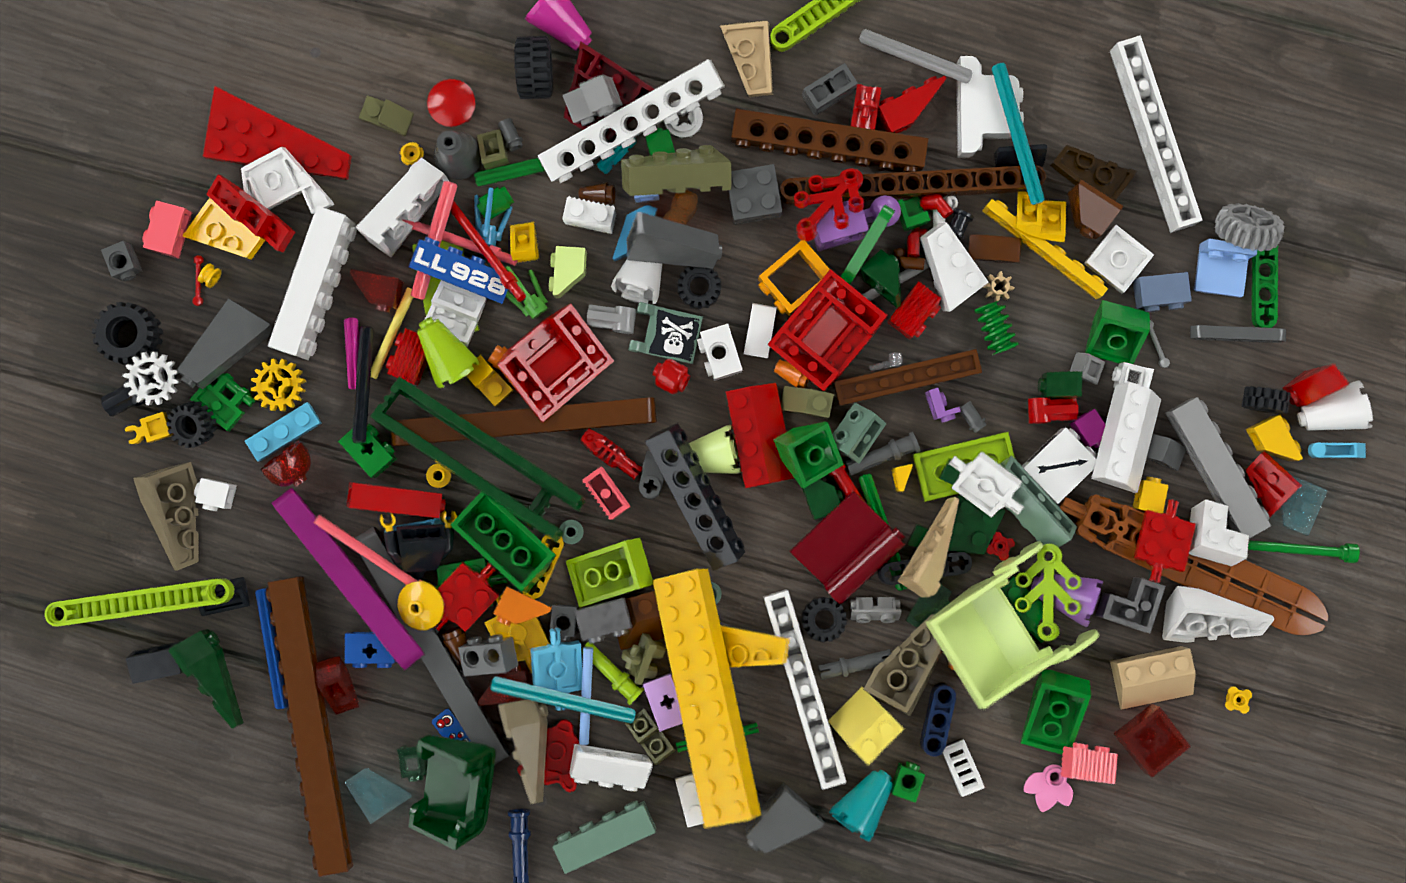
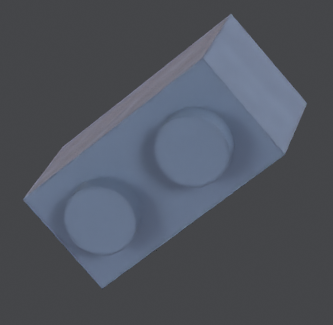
M1188 272L1139 277L1133 281L1136 309L1156 312L1160 311L1159 307L1168 306L1169 310L1184 308V304L1192 301Z

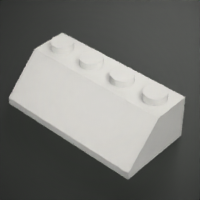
M1130 382L1115 385L1091 479L1138 493L1161 399L1151 389Z

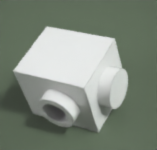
M201 478L194 490L195 502L203 504V509L217 511L218 507L231 509L237 485Z

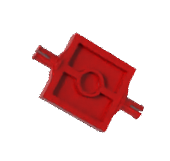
M1168 500L1166 513H1157L1151 510H1146L1144 513L1134 558L1145 561L1153 567L1149 579L1151 582L1160 583L1163 569L1184 572L1196 524L1181 520L1176 516L1179 502L1175 500Z
M462 562L437 588L444 602V613L441 618L442 621L436 626L437 630H440L450 620L466 632L499 597V593L490 586L487 580L497 570L496 567H492V564L489 562L479 573Z

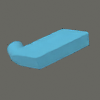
M1318 442L1309 445L1308 453L1312 458H1366L1365 443Z

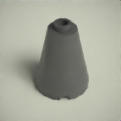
M444 131L441 133L434 150V161L438 170L443 172L446 177L456 180L471 177L478 171L481 163L478 141L465 132Z

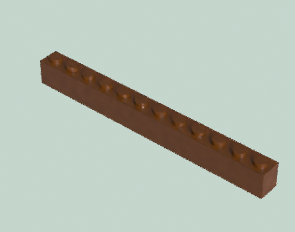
M300 576L268 582L266 596L272 604L273 612L270 613L271 623L276 627L277 636H275L274 642L281 656L279 671L281 675H284L283 694L289 703L287 718L293 726L294 733L291 734V741L293 747L297 749L298 757L295 760L297 771L301 773L300 793L302 797L305 796L304 817L306 821H309L310 831L308 832L309 844L313 846L315 854L312 857L313 868L317 870L318 877L348 872L353 867L304 578Z

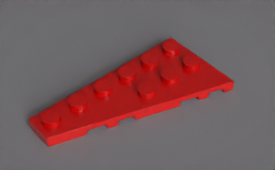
M214 86L203 152L205 159L248 165L272 151L284 147L308 174L348 180L352 158L350 154Z

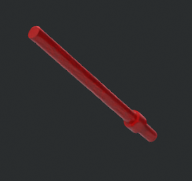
M453 200L450 212L499 275L500 282L505 289H509L518 301L524 300L526 294L517 284L518 280L512 272L507 271Z

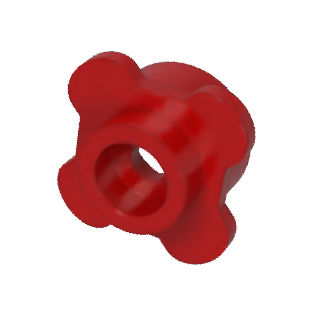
M995 532L986 551L988 554L997 555L1000 560L1004 561L1009 558L1008 553L1014 547L1015 542L1012 538L1007 539L1000 532Z

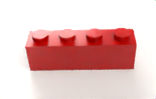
M777 383L726 391L745 488L794 479L782 462L773 441L775 438L786 433Z

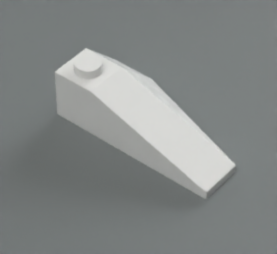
M1177 586L1166 602L1162 637L1168 641L1187 643L1194 642L1195 638L1208 637V640H1217V636L1229 634L1233 638L1260 636L1265 633L1274 621L1272 615L1202 589Z

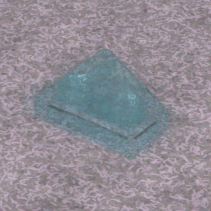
M1294 477L1302 486L1281 507L1283 526L1308 536L1328 490Z
M368 768L363 769L344 782L370 824L412 797L408 791Z

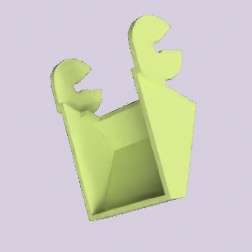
M1041 541L1024 547L1020 555L1000 562L994 568L993 574L995 576L972 585L925 622L980 709H985L1048 666L1071 658L1099 637L1098 631L1093 629L1080 634L1076 643L1072 646L1061 645L1054 652L1050 646L1039 650L1000 587L1009 583L1007 578L1019 571L1017 565L1037 553L1043 547Z

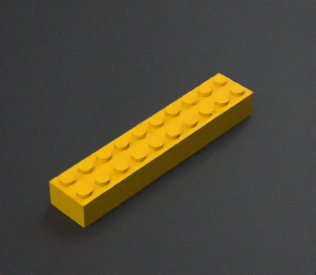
M696 569L653 580L704 827L751 820L761 815L709 570Z

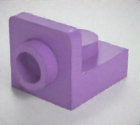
M939 388L925 392L934 420L941 418L942 422L955 419V413L961 412L960 407L945 410L944 406H947L946 397L943 392H939Z

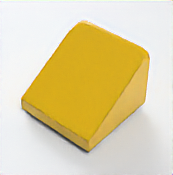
M913 464L892 468L897 492L904 491Z

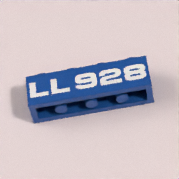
M425 237L424 241L418 240L408 267L503 304L508 289H505L496 271L485 265L486 260L473 255L471 259L462 256L463 251L449 246L448 250L438 247L440 242Z

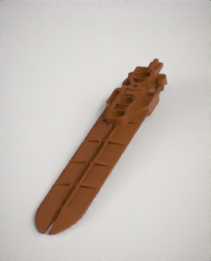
M1091 495L1084 505L1067 497L1060 501L1059 508L1063 512L1078 518L1075 531L1077 535L1090 543L1095 542L1107 552L1152 571L1153 567L1148 563L1134 558L1137 546L1135 537L1141 529L1144 517L1143 512L1127 505L1111 502V499L1099 495ZM1111 506L1120 509V517L1117 518L1115 512L1107 508ZM1093 512L1099 515V521L1095 525L1091 521ZM1096 534H1110L1109 541L1106 544L1096 538ZM1189 554L1188 559L1192 560L1191 564L1187 562L1184 572L1172 569H1163L1161 576L1183 586L1202 589L1272 615L1274 621L1271 623V626L1290 634L1310 635L1323 631L1325 625L1297 613L1296 609L1328 621L1326 608L1321 600L1309 589L1246 560L1234 566H1229ZM1199 563L1225 575L1224 579L1198 568L1197 564ZM1234 579L1258 590L1257 594L1231 583L1230 580ZM1263 595H1269L1291 606L1288 609L1264 598Z

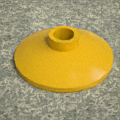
M415 581L406 585L398 596L397 606L402 620L411 628L428 630L440 622L444 613V602L441 594L433 585L424 581ZM415 604L419 606V612L415 609Z

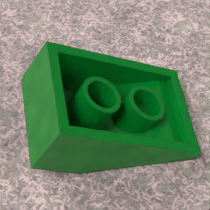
M1046 668L1042 670L1034 687L1021 744L1061 755L1064 752V747L1072 748L1091 698L1090 680Z

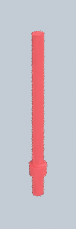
M403 220L412 225L413 230L428 235L430 225L419 221ZM444 231L443 241L482 254L472 240ZM490 246L500 261L516 266L518 260L512 261L511 254L501 251L499 247Z
M318 515L315 519L314 524L405 585L417 581L321 515Z

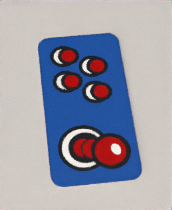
M449 709L444 710L432 720V724L442 737L470 742L459 721Z

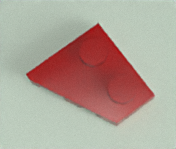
M1265 451L1246 469L1250 481L1254 484L1257 498L1261 499L1270 518L1302 486Z

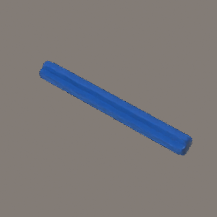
M266 588L258 589L255 594L274 704L276 709H284L289 707V703L283 694L285 680L284 675H281L279 671L281 656L274 642V638L277 636L276 627L272 625L270 613L273 612L272 604L267 599Z

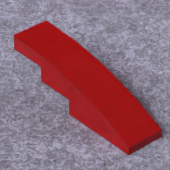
M217 175L206 195L234 221L244 224L255 236L264 238L275 250L284 252L295 231L244 190L222 175Z

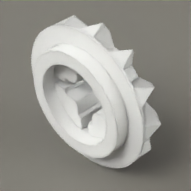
M681 99L672 102L670 105L677 107ZM698 107L689 112L688 121L690 124L684 122L678 127V118L667 125L665 124V126L672 135L680 138L692 137L700 130L702 125V111ZM685 109L677 114L684 116L687 114V111Z

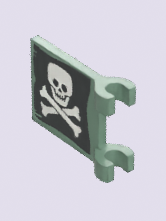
M639 302L636 313L650 316L645 342L631 340L628 351L693 364L703 317Z

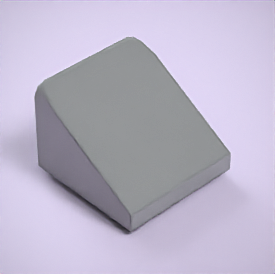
M1077 352L1070 371H1083L1082 380L1098 384L1105 361L1089 353Z

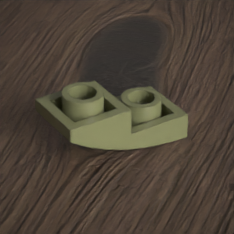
M646 709L641 710L635 715L633 723H625L655 765H658L676 751L663 731H659L657 723Z

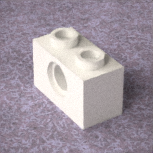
M728 324L700 332L701 338L697 339L700 352H706L708 362H705L704 365L708 377L713 375L714 381L743 371ZM716 347H722L726 351V355L722 359H715L712 356V350Z

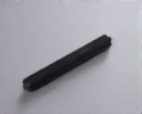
M362 326L359 334L352 440L354 443L360 444L366 442L374 334L373 328L369 326Z

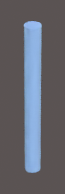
M584 647L581 697L591 699L593 648ZM580 712L579 744L588 745L590 714Z

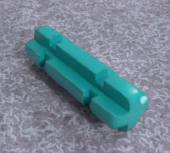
M637 141L626 148L620 145L613 149L615 154L604 160L601 159L597 163L599 170L607 174L612 169V165H616L628 152V148L631 149Z

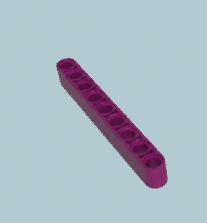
M291 487L272 502L274 508L397 663L406 670L425 654L424 651L334 538L314 524L317 517L297 492Z

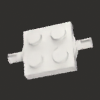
M982 451L974 461L967 465L956 456L950 461L949 465L961 472L952 489L987 515L992 517L999 509L1005 506L1017 515L1022 511L1024 506L1012 499L1013 493L1019 488L1022 481Z

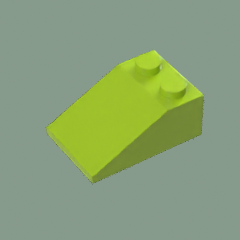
M640 538L626 540L566 561L579 608L653 585L652 575Z

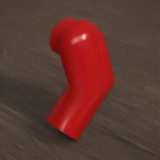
M939 194L924 195L920 200V206L924 210H937L944 219L953 213L951 207Z
M917 227L909 234L907 239L908 257L920 256V237L928 232L927 229Z

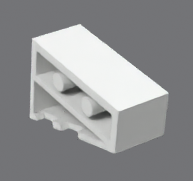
M947 223L937 224L920 237L928 266L933 275L935 289H937L938 295L942 299L940 301L942 311H952L988 283V280Z

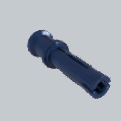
M521 808L508 811V816L511 819V831H509L508 836L512 840L513 883H529L527 839L531 835V831L528 830L529 809Z

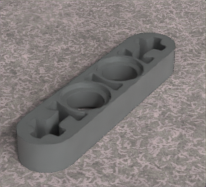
M1196 325L1190 327V339L1283 343L1286 342V329Z

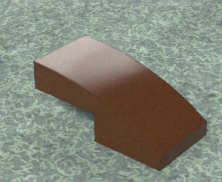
M970 235L968 253L973 260L995 261L996 263H1020L1022 239L1005 236Z

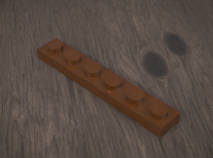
M977 349L836 381L834 382L838 404L843 406L980 374L982 369Z

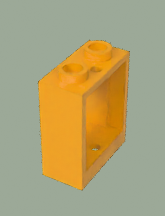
M802 240L758 277L760 282L758 286L766 296L770 294L776 300L773 304L777 307L778 311L781 314L786 312L788 316L796 311L818 283L793 304H790L770 281L769 277L797 253L820 279L830 270L809 244Z

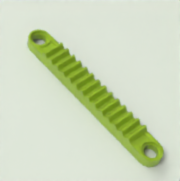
M813 0L775 26L770 34V43L775 50L786 51L861 0ZM779 32L787 33L789 41L784 44L778 43L775 39L776 34Z
M220 578L53 602L45 610V619L52 626H64L221 604L232 599L234 586L231 581ZM218 584L225 587V595L222 598L217 597L215 594V588ZM57 607L62 608L64 611V617L61 621L57 620L54 615Z

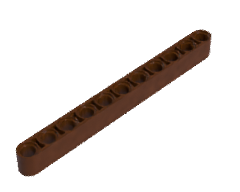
M1035 165L1040 184L1042 185L1046 179L1045 171L1042 167ZM1020 166L862 174L863 183L869 186V191L866 193L859 191V196L863 198V201H868L885 195L895 199L922 198L924 195L939 194L944 197L1018 193V191L1027 192ZM1003 175L1011 176L1014 181L1013 185H1007L1003 180ZM821 176V177H822L823 179H825V178H831V177H837V176ZM810 177L789 178L783 181L780 187V199L786 204H794V196H787L784 192V189L789 186L794 187L797 192L804 191L808 195H812L808 190ZM957 177L962 178L965 181V187L956 186L954 179ZM979 177H987L990 182L989 186L981 185ZM938 179L941 182V188H933L930 180ZM885 181L892 183L893 190L885 191L881 183ZM906 181H915L918 186L917 189H908ZM833 187L823 188L821 193L834 191ZM849 192L842 196L843 202L849 201Z
M655 398L563 405L544 422L538 419L531 408L459 415L492 438L657 422ZM435 417L396 420L429 443L469 440ZM391 433L392 446L409 445Z

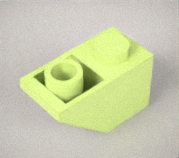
M556 246V252L551 253V267H554V277L549 279V291H553L555 298H561L585 277L587 260L585 248Z

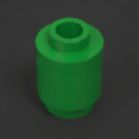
M505 186L500 189L498 187L493 189L490 219L511 208L510 205L514 203ZM488 193L478 198L480 204L476 205L484 218Z

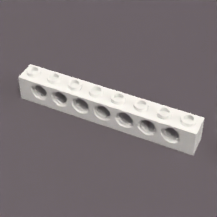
M1141 35L1118 42L1110 50L1170 233L1194 226L1202 221V217Z
M708 59L539 154L538 158L551 182L559 180L560 183H563L573 177V171L580 169L582 172L594 165L592 161L598 157L604 160L615 154L613 149L622 145L623 148H626L635 143L634 137L642 133L645 137L657 130L656 125L664 121L667 125L678 119L677 113L685 109L688 113L700 106L699 101L707 97L710 101L722 94L720 90L725 86L712 61ZM696 80L700 81L703 86L702 92L698 95H694L690 90L692 82ZM675 92L681 97V102L677 107H673L669 103L670 95ZM653 104L659 108V115L655 119L650 118L648 115V108ZM631 116L635 117L638 121V126L634 131L629 130L626 125L628 118ZM610 128L614 129L617 134L616 140L612 143L607 141L605 137L606 131ZM588 140L593 141L595 144V151L592 154H588L585 151V143ZM567 152L572 153L574 156V163L571 166L564 162V155Z
M785 589L765 595L763 598L774 634L790 638L787 663L784 664L822 790L846 783L789 592Z

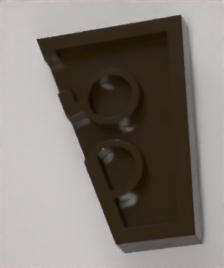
M1069 145L1062 149L1050 165L1074 185L1083 180L1114 201H1116L1138 172L1133 169L1127 170L1119 167L1117 163L1112 161L1100 160L1095 158L1093 154Z

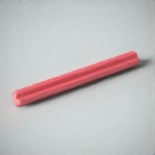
M449 181L443 182L427 236L440 242L438 247H440L457 190V185ZM417 271L411 291L412 297L421 300L425 298L431 278L430 275Z

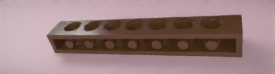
M736 109L731 143H736L735 146L739 148L759 147V150L764 152H773L775 149L781 150L783 154L797 156L800 153L807 154L808 158L816 160L826 157L831 158V161L835 163L852 161L855 162V165L861 167H869V164L878 165L879 169L887 171L897 168L903 169V172L922 171L925 166L929 138ZM754 127H759L764 133L756 137L751 134L750 130ZM777 131H784L788 137L785 140H778L774 134ZM806 134L811 138V142L802 144L798 137ZM831 138L835 142V146L827 148L823 145L822 140ZM848 142H855L859 146V150L855 152L850 151L846 144ZM877 145L881 147L883 153L881 155H874L870 147ZM902 149L907 157L899 159L895 156L894 151Z

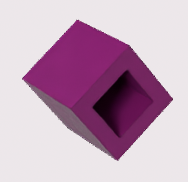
M1095 409L1087 411L1078 417L1077 420L1069 423L1072 429L1080 436V440L1085 447L1093 446L1097 448L1100 446L1106 424Z

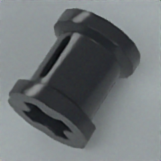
M955 208L953 211L954 216L949 226L959 240H964V232L969 222L973 221L974 216L964 210Z

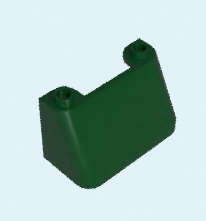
M426 735L418 740L416 747L418 757L423 760L428 759L424 798L411 806L408 827L453 850H457L478 836L486 826L496 751L494 748L481 743Z

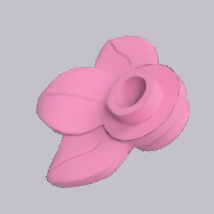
M1048 765L1043 772H1036L1030 775L1024 784V792L1035 794L1036 804L1041 812L1052 808L1057 801L1065 806H1069L1072 801L1073 790L1066 782L1067 777H1061L1062 767L1060 765ZM1053 772H1057L1058 778L1052 781L1050 775Z

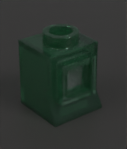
M403 745L397 749L401 778H408L409 782L423 780V775L427 774L428 759L423 760L418 757L417 746L407 747Z

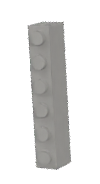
M1198 397L1191 398L1167 411L1165 414L1182 444L1187 448L1186 451L1215 502L1228 506L1227 523L1231 530L1249 535V538L1271 527L1268 521L1270 519L1269 514L1258 504L1255 490L1246 483L1242 467L1234 462L1230 446L1222 441L1219 435L1221 431L1218 425L1209 418L1206 404L1199 400Z

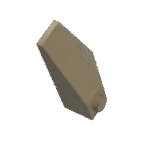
M191 462L155 470L133 478L140 501L174 570L177 571L199 562L198 532L196 531L198 508H196V496L194 495L197 480Z
M933 614L912 632L911 636L900 646L892 651L893 653L875 667L863 689L908 716H911L943 652L925 623L934 616Z
M528 699L499 705L507 738L512 737L515 743L514 758L523 766L521 778L530 803L543 802L548 725L546 718L548 716L547 705Z

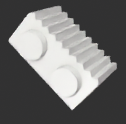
M567 197L563 213L565 224L612 234L616 218V210L613 205L610 207L609 204L605 206L604 203L600 205L599 202L585 201V199L581 201L580 198L576 200L575 197Z

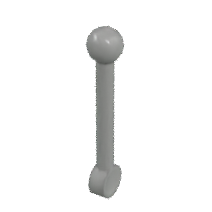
M1150 320L1149 333L1160 357L1159 365L1162 368H1166L1170 365V361L1163 354L1153 329L1154 323Z

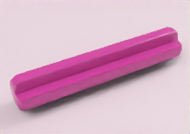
M356 318L344 319L348 388L355 390L359 326Z

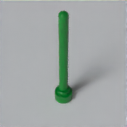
M1248 540V550L1339 557L1345 563H1357L1360 555L1358 544L1346 543L1340 547Z

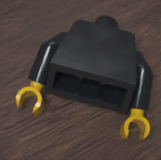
M445 510L440 513V519L445 523V528L443 524L396 526V531H393L395 524L394 515L391 513L392 521L390 523H384L382 514L380 516L381 525L386 530L384 539L388 554L395 563L402 565L404 572H410L411 577L415 579L423 578L425 571L437 570L440 562L453 550L454 529L450 524L457 518V514L454 511H451V518L449 520H446Z

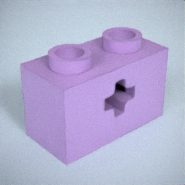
M670 672L655 679L645 681L643 687L659 731L682 724L672 673ZM664 695L674 698L672 706L668 707L667 703L662 704Z

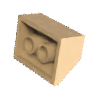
M1179 646L1110 661L1121 710L1189 696L1194 693L1195 668L1190 648Z

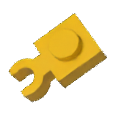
M160 412L140 419L142 425L140 427L134 425L126 427L125 432L135 431L137 434L135 439L129 440V444H139L144 440V437L147 443H152L173 436V433L169 434L168 432L171 426H167L169 421L167 413Z

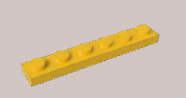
M991 199L982 211L1016 238H1021L1026 246L1096 300L1102 297L1108 290L1100 277L1096 275L1091 276L1084 270L1085 266L1079 261H1072L1065 256L1066 252L1061 247L1053 246L1045 239L1037 238L1017 229V215L1014 216L1007 211L1008 207L1003 202Z

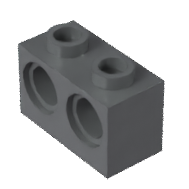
M844 63L805 87L802 97L813 115L816 116L855 92L858 82Z
M497 634L482 640L481 636L467 639L466 644L458 647L464 676L506 673L518 666L513 637L503 638L502 634Z

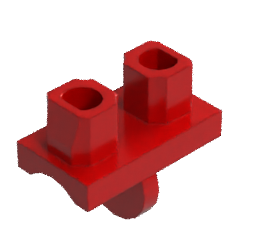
M857 85L851 126L875 130L881 94L880 87Z

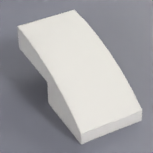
M752 304L744 354L768 358L770 347L767 344L771 341L777 307Z

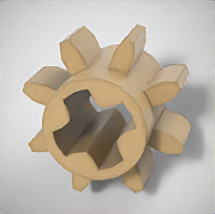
M1002 271L997 274L996 278L990 274L987 277L990 283L983 286L988 291L985 297H994V302L999 301L1001 296L1005 300L1009 299L1010 297L1007 292L1015 288L1010 286L1009 283L1012 277H1003ZM1001 283L1003 287L996 291L994 287Z

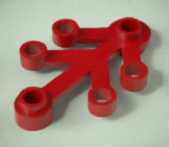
M853 168L846 169L837 177L825 179L820 175H813L809 178V188L811 191L819 192L823 188H836L834 191L812 195L799 191L794 195V204L798 208L822 203L809 218H804L797 224V235L800 240L811 241L817 236L816 225L832 207H834L835 213L834 226L837 229H845L849 226V216L844 211L842 196L846 192H849L850 199L848 202L851 212L859 213L864 209V201L859 196L858 191L863 183V175L859 170Z

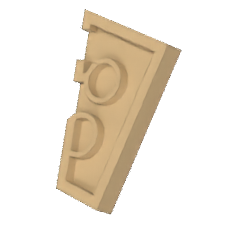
M760 21L721 25L720 27L748 96L773 95L769 22Z

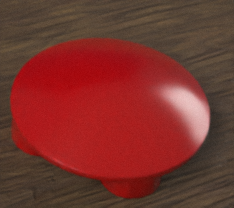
M446 79L440 81L431 89L428 95V111L438 124L448 127L462 125L469 122L475 110L474 93L466 83L460 80Z

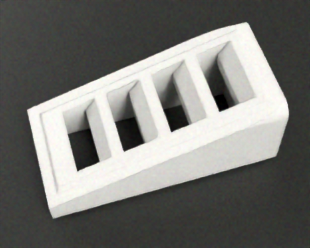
M964 739L947 745L943 755L959 794L963 797L985 788ZM960 749L963 750L962 754L951 758L949 755ZM964 759L967 760V763L954 767V763ZM970 768V773L958 776V773ZM974 778L975 782L966 786L962 785L963 782Z

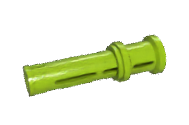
M587 642L585 646L593 648V665L613 683L611 685L614 691L618 690L628 700L627 703L631 705L645 689L643 687L639 688L629 678L630 674L628 672L622 673L593 643Z

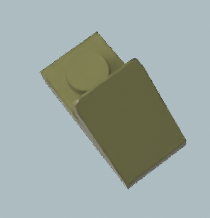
M367 95L359 119L406 136L414 113L386 99L384 102Z

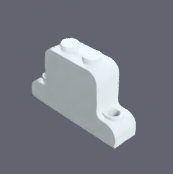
M960 56L957 65L972 70V77L969 83L957 80L958 158H970L977 151L982 150L983 139H1007L1011 137L994 76L982 74V66L977 58L973 56ZM1009 75L1020 112V103L1023 101V88H1019V81L1015 76ZM1020 112V116H1021V119H1022V122H1023V121H1024V115H1023V112Z

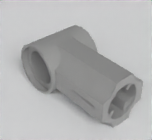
M589 305L587 325L612 329V331L618 333L633 334L637 309L624 306L612 308Z

